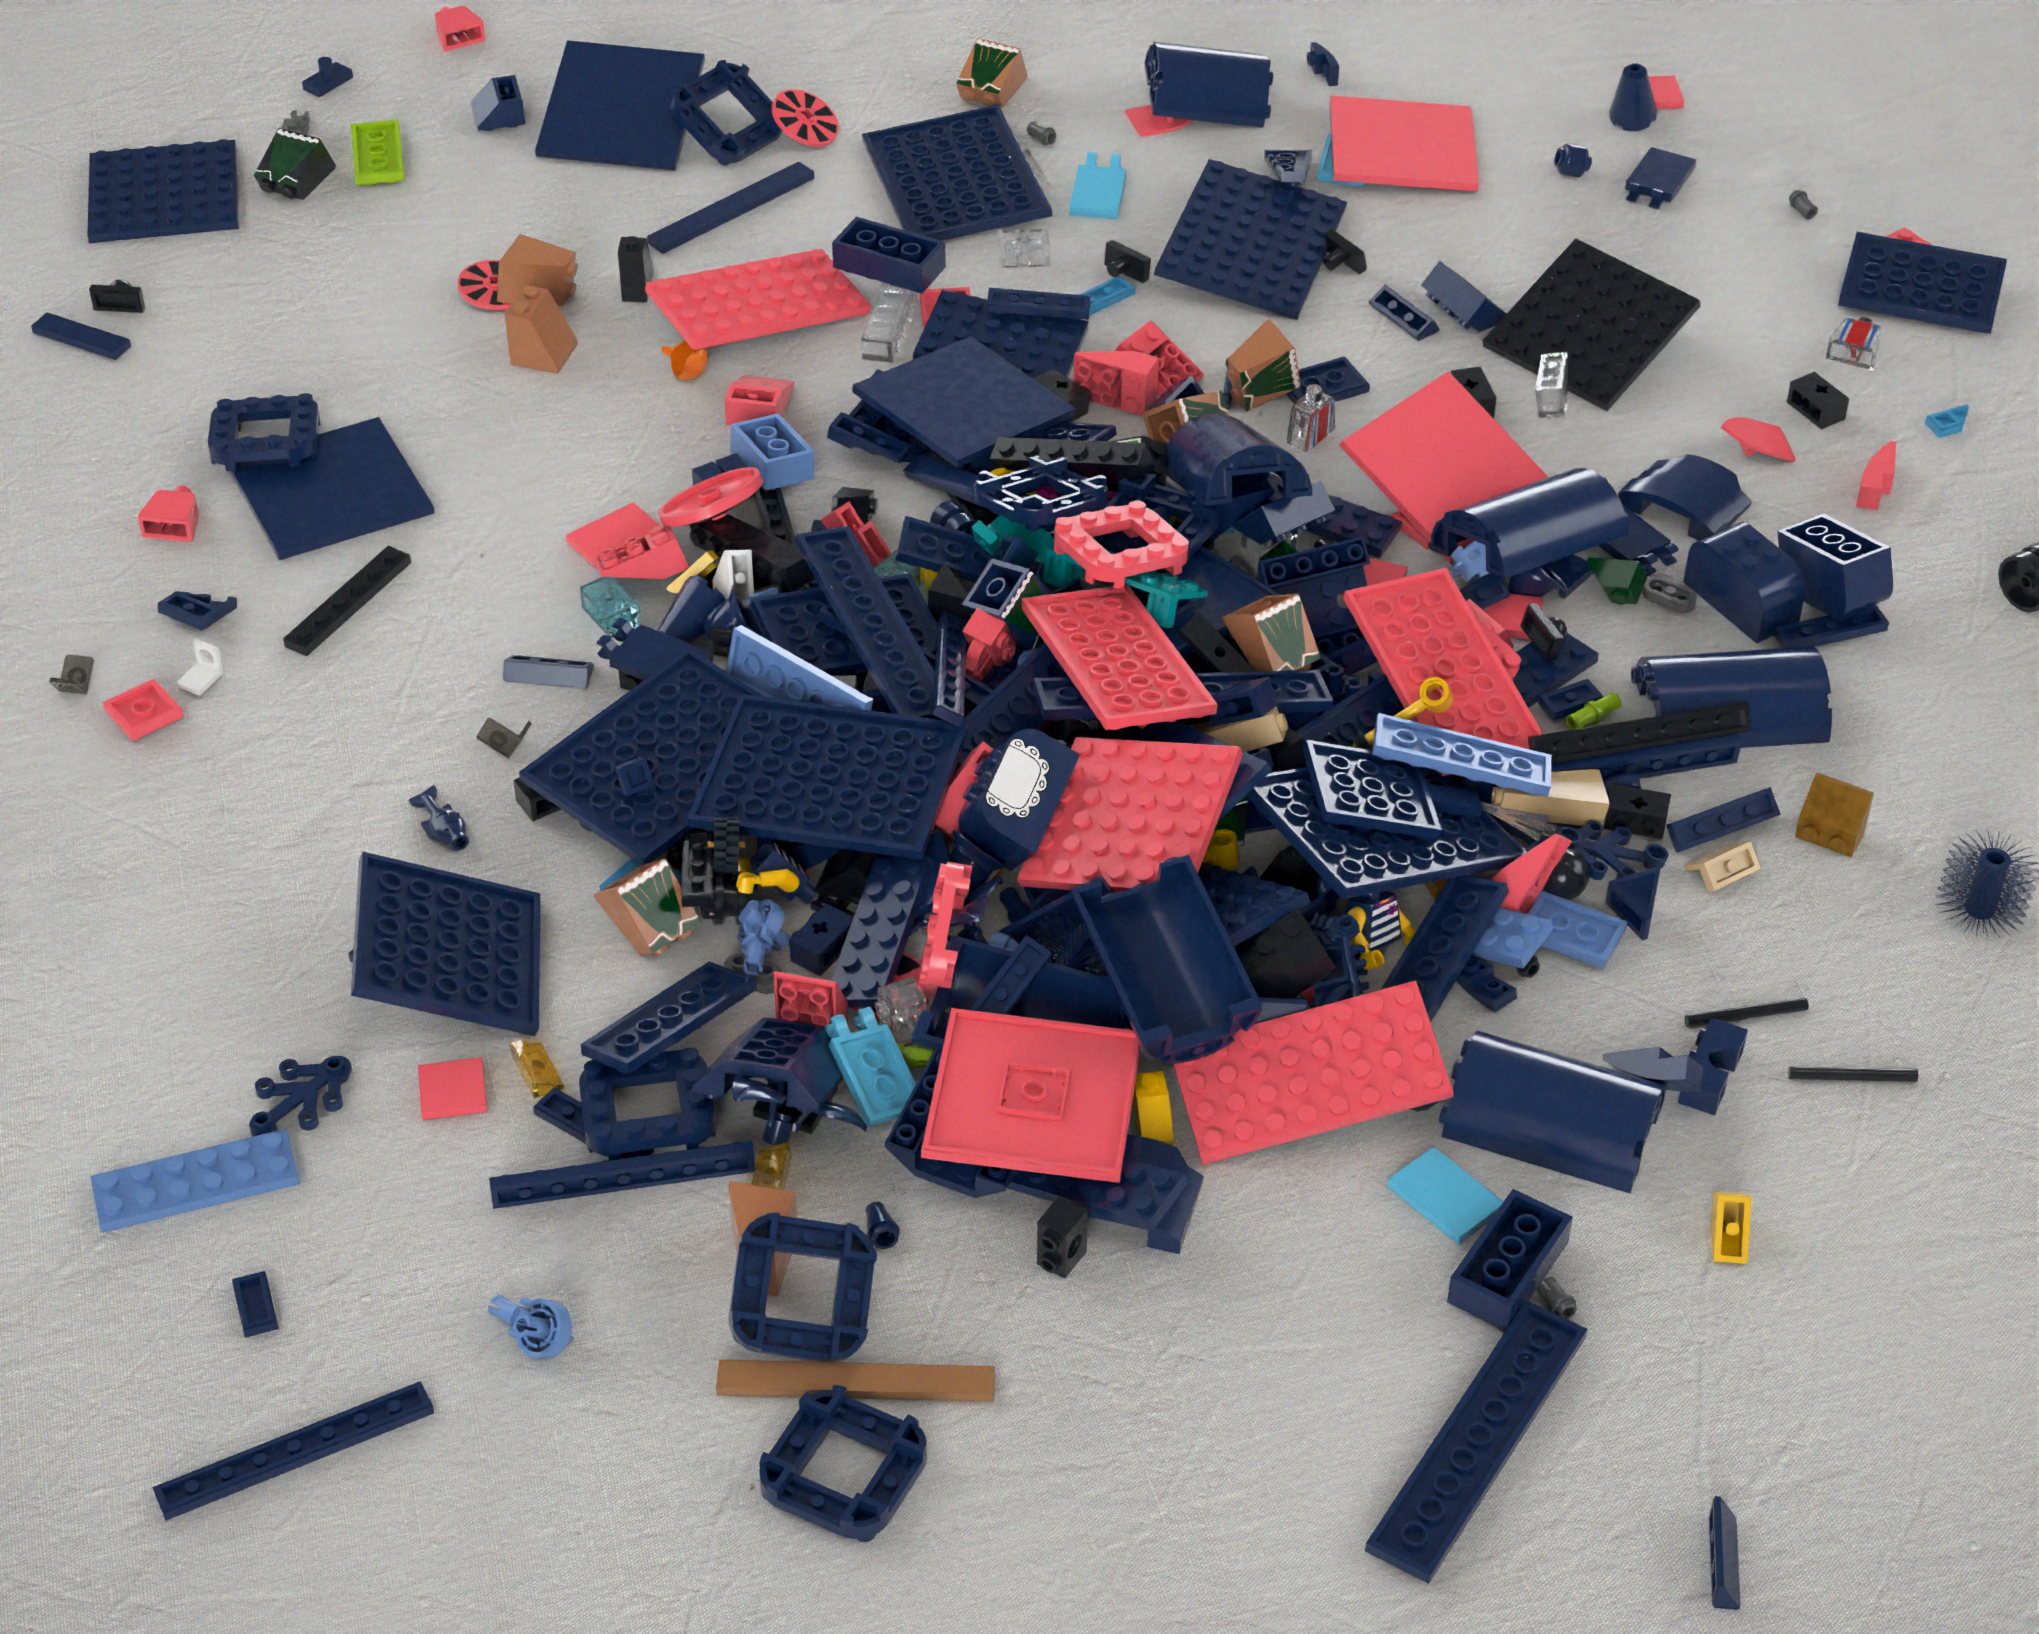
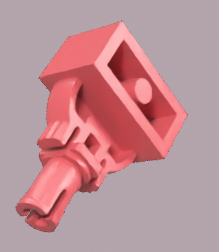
M977 608L962 632L969 644L966 654V674L982 682L984 679L983 675L988 673L994 665L1003 667L1006 661L1012 659L1016 651V643L1006 622Z

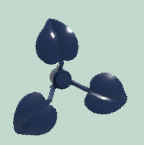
M1001 876L981 884L968 892L961 911L951 916L949 927L962 924L964 926V929L957 936L988 944L978 922L984 921V910L989 902L987 896L998 884H1002L1003 879ZM924 915L916 918L909 936L920 927L928 926L929 919L925 918ZM948 934L947 940L950 942L952 936Z
M742 1077L736 1078L732 1086L735 1102L743 1100L770 1102L769 1118L762 1140L773 1146L787 1147L791 1132H798L801 1123L809 1113L802 1112L798 1119L794 1121L791 1112L781 1109L782 1103H785L786 1096L783 1094L785 1082L779 1083L777 1091L771 1089L767 1084ZM825 1101L818 1111H814L818 1115L856 1125L866 1133L867 1126L857 1112L845 1105Z

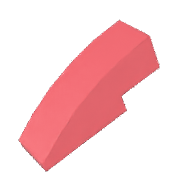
M1890 441L1884 445L1867 464L1862 476L1856 507L1878 510L1881 494L1890 495L1895 474L1897 441Z
M850 501L820 519L826 529L849 526L879 578L888 577L900 568L873 522L869 521L863 524Z

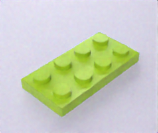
M399 119L351 124L356 185L405 181Z

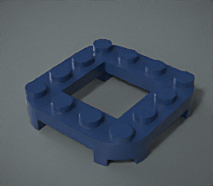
M725 59L718 61L715 68L686 84L682 81L678 85L670 105V111L708 154L723 166L745 159L777 140L782 133L772 115L773 102L748 76L750 68L745 64L739 66L733 63H726ZM728 90L756 120V122L734 135L731 132L725 135L700 108L701 105Z
M302 393L298 396L275 395L271 398L248 397L242 400L221 399L217 401V407L211 413L208 434L211 464L225 465L226 471L234 472L237 468V462L289 458L290 468L301 466L300 460L309 456L317 457L318 426H321L318 404L309 393ZM290 418L289 436L270 435L261 438L247 436L237 439L238 431H241L242 422Z
M1039 456L1029 457V468L1002 476H997L984 470L978 473V480L974 484L976 505L983 506L991 510L992 513L1007 518L1010 522L1024 524L1025 529L1030 531L1040 530L1042 525L1055 524L1056 519L1059 517L1077 516L1083 512L1099 511L1108 507L1106 477L1103 475L1091 478L1083 477L1068 470L1067 459L1060 456L1057 460L1050 462L1040 460ZM1045 486L1066 496L1047 500L1037 494L1024 498L1016 494L1032 493L1035 489Z
M1146 473V479L1128 482L1126 477L1119 482V492L1108 503V507L1129 505L1132 501H1141L1146 504L1145 508L1151 510L1160 506L1167 508L1169 515L1185 520L1176 530L1189 541L1188 560L1219 526V504L1205 506L1189 493L1156 484V475ZM1123 531L1092 537L1103 548L1114 553L1149 545L1141 536L1130 538Z
M695 1048L664 1051L630 1074L623 1073L595 1060L586 1062L584 1064V1071L579 1078L586 1146L589 1153L595 1152L607 1156L609 1161L621 1159V1153L685 1144L686 1150L697 1149L699 1144L705 1142L711 1136L715 1137L716 1121L713 1099L706 1098L701 1093L692 1092V1086L708 1069L705 1060L699 1056V1051ZM676 1081L681 1113L617 1122L613 1089Z
M776 1212L766 1213V1215L752 1221L742 1233L737 1249L729 1310V1326L735 1342L757 1353L813 1361L839 1362L851 1357L861 1347L868 1334L867 1321L874 1263L877 1261L876 1248L873 1247L868 1236L859 1229V1226L852 1223H846L845 1225L780 1216V1213ZM773 1251L839 1261L831 1326L766 1317L765 1311Z
M833 1385V1390H824L812 1395L806 1392L799 1399V1410L770 1453L763 1452L760 1458L759 1473L762 1497L773 1506L840 1536L857 1539L861 1542H869L888 1525L924 1469L927 1461L925 1434L919 1427V1421L915 1417L908 1414L902 1420L847 1396L846 1387ZM830 1430L887 1454L863 1493L857 1492L854 1498L800 1476Z

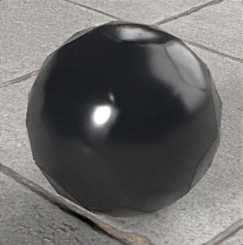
M1567 848L1561 860L1552 870L1542 891L1567 900H1572L1581 895L1587 887L1590 873L1585 858L1579 852Z

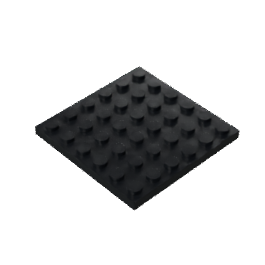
M1575 238L1482 342L1483 347L1608 411L1701 307L1699 299Z

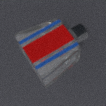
M1861 317L1859 320L1845 318L1829 338L1825 359L1874 370L1881 327L1873 324L1872 320L1868 317Z
M1312 384L1307 386L1306 394L1291 408L1286 443L1307 453L1336 428L1335 400L1333 397L1322 393V388L1319 385Z

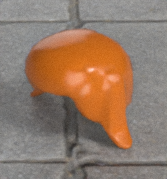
M686 341L678 343L675 347H661L662 352L671 357V368L677 378L694 380L704 373L708 362L706 348L693 350Z

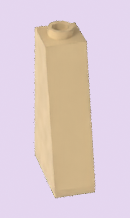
M1277 706L1259 718L1212 726L1211 721L1189 725L1231 746H1240L1244 752L1282 742L1286 734L1285 731L1288 730L1285 715L1283 713L1279 714Z
M1598 769L1551 772V788L1548 797L1530 795L1525 791L1501 788L1499 786L1493 787L1491 802L1496 806L1498 817L1585 826L1589 820L1598 821L1603 825L1610 804L1600 770Z

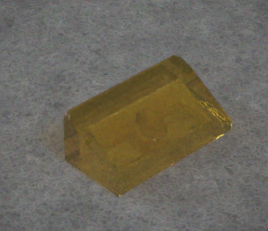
M510 1042L512 1057L534 1099L545 1096L554 1087L558 1090L564 1089V1084L542 1043Z
M783 1143L759 1151L752 1185L780 1190L785 1189L792 1158L791 1143Z

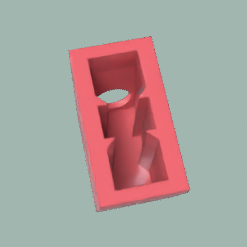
M444 6L439 12L434 14L437 35L444 52L485 41L483 20L466 6L454 8Z
M184 485L177 486L175 491H156L138 514L142 537L192 542L199 516L195 494Z

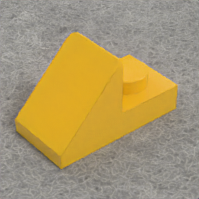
M713 550L706 552L666 589L672 593H679L684 582L690 576L700 577L702 575L705 578L716 568L714 562L719 557Z

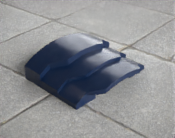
M877 369L872 376L882 373L883 371ZM861 400L849 415L841 412L828 429V439L849 449L857 447L873 455H882L898 464L902 462L911 463L920 454L928 456L931 453L909 440L910 433L864 400Z
M1691 454L1673 459L1657 460L1648 470H1645L1638 478H1632L1618 492L1621 503L1639 515L1653 502L1689 518L1688 536L1698 541L1730 527L1751 506L1752 502L1741 490L1737 475L1714 461Z
M1127 1134L1125 1158L1185 1174L1188 1184L1153 1231L1148 1230L1147 1247L1180 1254L1204 1176L1187 1165L1177 1147L1158 1140ZM1088 1212V1215H1087V1220H1088V1217H1092V1218H1097V1219H1101V1220H1106V1221H1110V1222H1115V1223H1119V1224H1123V1225H1128V1226H1132V1227H1137V1226H1134V1225H1130V1224H1127V1223H1124V1222H1120V1221H1117V1220H1113V1219L1106 1218V1217H1103V1216H1100V1215H1096V1214H1093V1213H1089V1212Z

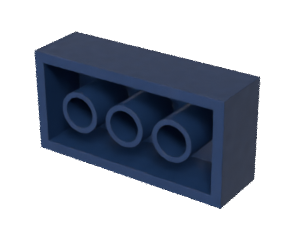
M857 216L832 242L833 268L884 282L891 286L908 289L912 292L923 294L946 268L945 242Z
M1512 1189L1450 1277L1447 1303L1506 1331L1524 1302L1530 1300L1539 1283L1543 1281L1568 1244L1573 1217Z

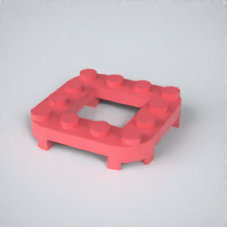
M1132 501L1129 505L1109 506L1099 511L1083 512L1077 516L1057 518L1055 523L1054 551L1057 555L1067 553L1086 570L1085 580L1093 585L1095 581L1099 580L1113 582V588H1123L1125 577L1162 568H1165L1173 576L1182 573V566L1188 560L1189 541L1157 513L1145 508L1146 504L1144 502ZM1123 531L1130 538L1141 536L1149 545L1110 554L1092 537Z
M947 861V864H940L932 899V913H936V915L930 914L927 927V943L931 945H924L921 961L922 967L916 993H921L924 998L934 999L938 987L951 989L958 952L946 950L945 948L951 915L961 911L964 899L969 891L971 865Z

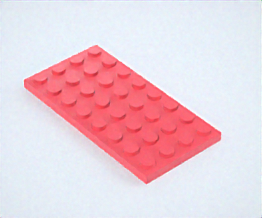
M822 248L646 282L645 292L693 350L870 314L872 307L841 270L833 268V261Z
M1447 568L1345 591L1343 600L1404 708L1420 699V687L1428 678L1439 677L1451 689L1453 703L1448 710L1435 713L1427 708L1411 718V721L1529 749L1528 736L1543 734ZM1434 690L1430 694L1429 699L1432 701L1439 700L1443 696V690Z
M1128 584L1124 585L1123 588H1113L1111 586L1022 598L1023 612L1105 730H1118L1123 727L1137 725L1146 726L1151 723L1165 721L1174 722L1186 718H1202L1217 713L1218 704Z
M1416 980L1254 1024L1248 1031H1243V1029L1238 1031L1236 1035H1233L1235 1040L1233 1043L1213 1054L1197 1060L1173 1064L1202 1165L1454 1097V1092Z

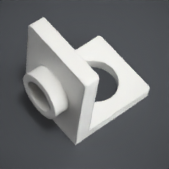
M195 639L193 645L197 663L177 681V686L200 696L224 672L219 648ZM202 649L207 650L212 655L213 661L204 656Z

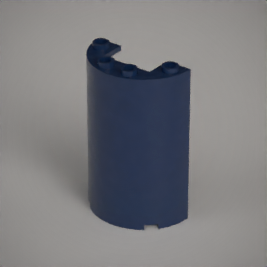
M1206 414L1196 417L1182 425L1167 443L1166 476L1205 506L1232 503V476L1274 472L1282 478L1283 496L1285 498L1313 495L1311 481L1304 466L1289 452L1235 417L1225 414Z
M1574 468L1446 512L1444 517L1437 521L1433 528L1430 550L1449 557L1457 549L1458 542L1467 539L1486 545V571L1506 579L1628 535V515L1617 493L1605 477L1590 469Z
M1815 647L1641 657L1636 666L1631 667L1632 683L1637 685L1640 695H1645L1647 688V697L1649 701H1653L1656 716L1748 702L1752 731L1737 733L1742 741L1741 748L1830 742L1832 708H1828L1829 700L1827 697L1831 693L1830 682L1822 655Z
M1189 855L1179 858L1171 857L1159 863L1157 881L1149 884H1138L1132 889L1122 892H1111L1101 897L1103 887L1101 881L1090 884L1083 883L1071 889L1072 900L1137 1040L1148 1059L1160 1058L1162 1064H1177L1206 1057L1235 1041L1233 1035H1236L1241 1029L1248 1031L1257 1021L1263 1006Z
M953 935L947 950L957 951L958 954L951 989L938 987L929 1012L922 1010L912 1034L913 1045L933 1052L937 1045L943 1047L951 1008L970 1010L1013 951ZM1052 962L1046 964L1009 1013V1015L1119 1029H1126L1128 1018L1109 978Z
M1476 1031L1471 1039L1465 1038L1461 1050L1463 1059L1462 1061L1456 1060L1451 1074V1079H1455L1453 1086L1454 1097L1450 1098L1448 1105H1443L1439 1117V1123L1444 1124L1443 1138L1631 1194L1639 1172L1644 1145L1652 1124H1656L1664 1103L1666 1085L1481 1031Z

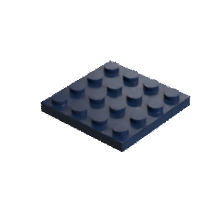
M1306 740L1303 752L1323 821L1334 825H1350L1360 829H1375L1386 831L1390 834L1400 833L1421 839L1431 838L1438 840L1442 829L1422 767H1414L1408 763L1393 759H1382L1379 756L1372 755V750Z

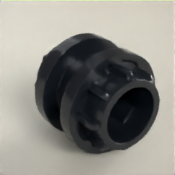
M738 871L735 880H723V873H714L713 906H700L701 916L704 919H712L713 925H722L723 916H735L736 925H741L739 915L746 907L747 902L751 900L758 901V884H754L753 893L745 894L739 892L736 887L739 874L745 871Z

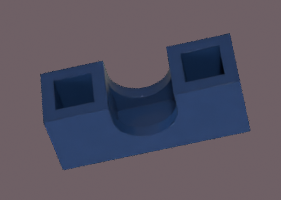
M1711 1018L1707 1029H1700L1695 1046H1698L1697 1050L1691 1049L1688 1056L1703 1066L1702 1090L1680 1092L1679 1104L1715 1116L1725 1094L1729 1072L1718 1068L1735 1072L1744 1051L1748 1029L1715 1018Z

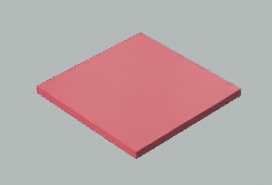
M1330 95L1334 181L1478 191L1479 178L1471 106Z
M1449 371L1345 438L1339 445L1429 542H1431V535L1436 522L1441 520L1446 512L1548 478L1544 471ZM1467 539L1458 542L1457 548L1462 546L1465 549L1473 540ZM1441 554L1448 563L1452 561L1451 556L1448 557Z
M951 1008L922 1143L921 1158L1120 1183L1141 1050L1134 1031Z

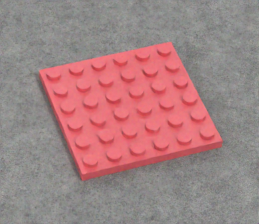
M1076 737L1071 750L1080 754L1036 853L1022 865L1017 877L1020 886L1071 890L1102 875L1112 890L1118 893L1132 889L1138 884H1149L1157 881L1159 863L1171 857L1179 858L1189 855L1198 873L1243 756L1240 746Z

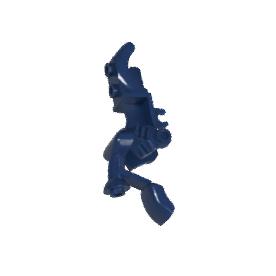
M1318 875L1316 886L1317 898L1299 910L1336 966L1337 971L1322 979L1321 982L1313 984L1315 1005H1309L1310 1009L1360 996L1364 990L1369 989V982L1361 983L1358 978L1361 975H1368V970L1363 969L1367 965L1366 960H1359L1360 956H1362L1361 953H1365V947L1363 945H1351V939L1360 933L1359 925L1356 919L1349 914L1327 918L1325 914L1336 910L1339 895L1320 875Z

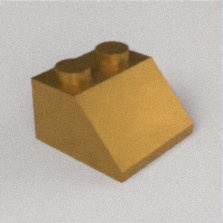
M1817 772L1801 810L1795 837L1852 857L1864 836L1874 792Z

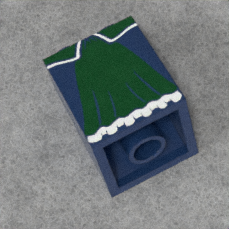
M992 558L962 605L973 614L978 608L1006 622L1016 647L1029 650L1039 648L1044 643V640L1023 612L1022 598L1053 593L1030 569Z

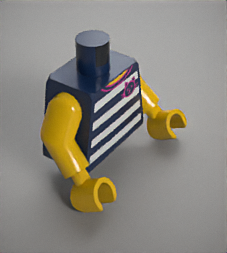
M770 838L751 860L739 857L738 871H745L739 874L736 884L738 891L741 893L751 894L753 893L754 884H760L761 887L770 886L788 901L797 896L806 905L818 893V890L808 883L810 878L807 871ZM749 867H752L754 874L749 873Z
M1382 891L1351 897L1346 902L1345 914L1353 916L1360 928V933L1351 939V945H1363L1365 947V953H1361L1362 956L1359 958V960L1365 959L1367 962L1366 967L1363 969L1370 970L1382 966L1385 960L1378 949L1401 939L1402 932L1405 934L1404 943L1407 947L1417 929L1413 931L1410 927L1412 923L1400 910L1395 893Z

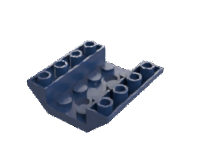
M1363 536L1258 562L1257 581L1280 595L1299 594L1318 651L1324 656L1364 637L1348 607L1341 608L1336 601L1339 593L1344 594L1347 590L1368 586L1363 567L1370 564Z
M763 1017L731 1042L692 1086V1092L701 1093L706 1098L715 1099L724 1097L732 1088L734 1080L739 1077L748 1079L753 1077L766 1078L768 1082L776 1084L786 1081L788 1082L786 1106L795 1107L800 1112L810 1113L821 1108L843 1080V1076L828 1046L832 1038L828 1036L825 1026Z
M937 1045L884 1143L885 1148L914 1176L973 1198L1006 1191L1016 1170L921 1158L922 1143L943 1049L942 1046Z

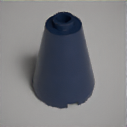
M1638 63L1627 65L1623 69L1609 110V118L1612 124L1616 126L1617 123L1623 126V130L1639 131L1648 128L1653 120L1655 122L1657 115L1647 69Z
M690 576L684 582L657 631L691 643L705 634L704 620L714 607L724 602L726 598L717 588L713 591L706 586L708 581L704 578Z

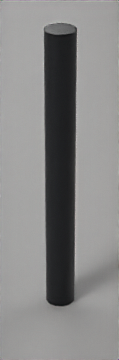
M1799 998L1685 1015L1684 1019L1687 1027L1707 1025L1711 1018L1727 1022L1808 1010L1809 1004L1807 998Z
M1788 1067L1789 1079L1917 1082L1919 1077L1918 1069Z

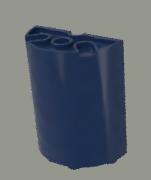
M1153 41V45H1150L1144 61L1147 85L1150 86L1149 97L1152 115L1263 128L1265 119H1269L1271 113V105L1268 104L1269 86L1273 82V72L1269 71L1271 61L1264 54Z

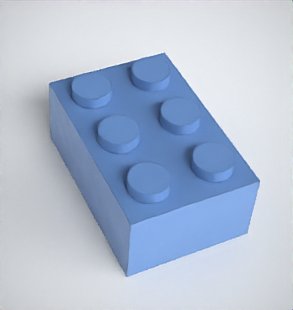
M779 413L730 424V452L732 454L738 453L748 467L759 469L763 478L762 488L765 491L775 490V488L791 484H801L804 481L814 479V451Z

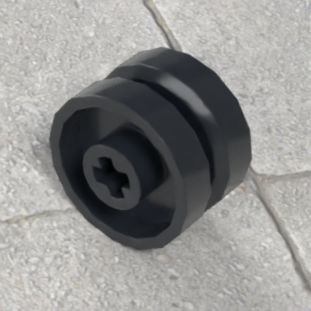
M2039 542L2033 543L2023 548L2020 552L2005 558L2000 564L1998 571L1999 584L2004 596L2017 609L2028 613L2039 610Z

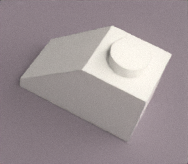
M725 550L712 581L713 590L717 588L727 599L733 585L744 607L749 606L748 596L754 594L752 551Z

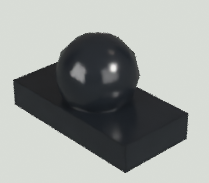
M114 280L110 285L91 284L89 288L93 310L143 313L145 310L141 287H132L126 280Z
M1537 603L1528 604L1520 627L1547 661L1556 660L1562 641L1567 635L1566 624L1560 618H1548Z

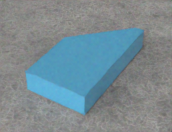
M1966 404L1926 416L1925 424L1939 438L1962 432L1969 406Z

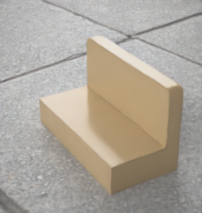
M1751 841L1726 845L1685 865L1687 871L1700 870L1708 892L1716 891L1761 869Z

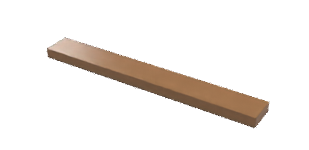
M719 1359L716 1391L717 1395L802 1397L806 1392L812 1395L824 1390H833V1385H839L847 1388V1396L850 1398L994 1402L995 1366Z

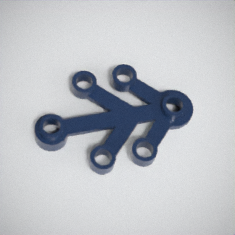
M1595 820L1587 821L1586 825L1578 830L1571 827H1562L1559 831L1555 832V834L1572 841L1568 848L1579 852L1585 858L1590 869L1589 877L1594 880H1602L1608 870L1607 865L1617 872L1616 879L1636 873L1632 867L1626 866L1618 858L1642 862L1646 869H1651L1658 866L1663 868L1669 856L1668 851L1658 844H1649L1644 851L1614 846L1616 844L1625 846L1629 843L1632 832L1625 826H1617L1612 833L1602 838L1600 836L1603 831V825ZM1588 838V839L1596 840V841L1593 842V841H1588V840H1585V839ZM1588 852L1594 853L1604 862L1596 860Z
M343 1056L328 1057L321 1064L298 1065V1062L294 1059L282 1061L279 1065L282 1079L291 1081L297 1077L314 1078L310 1081L274 1083L268 1077L258 1079L255 1082V1090L259 1098L269 1099L273 1096H290L269 1112L262 1111L254 1114L250 1120L249 1127L252 1137L277 1131L276 1122L303 1103V1110L298 1114L299 1125L301 1129L306 1131L315 1129L319 1125L317 1114L318 1090L328 1083V1091L322 1096L324 1108L329 1112L340 1110L343 1106L341 1084L349 1079L352 1071L351 1062Z

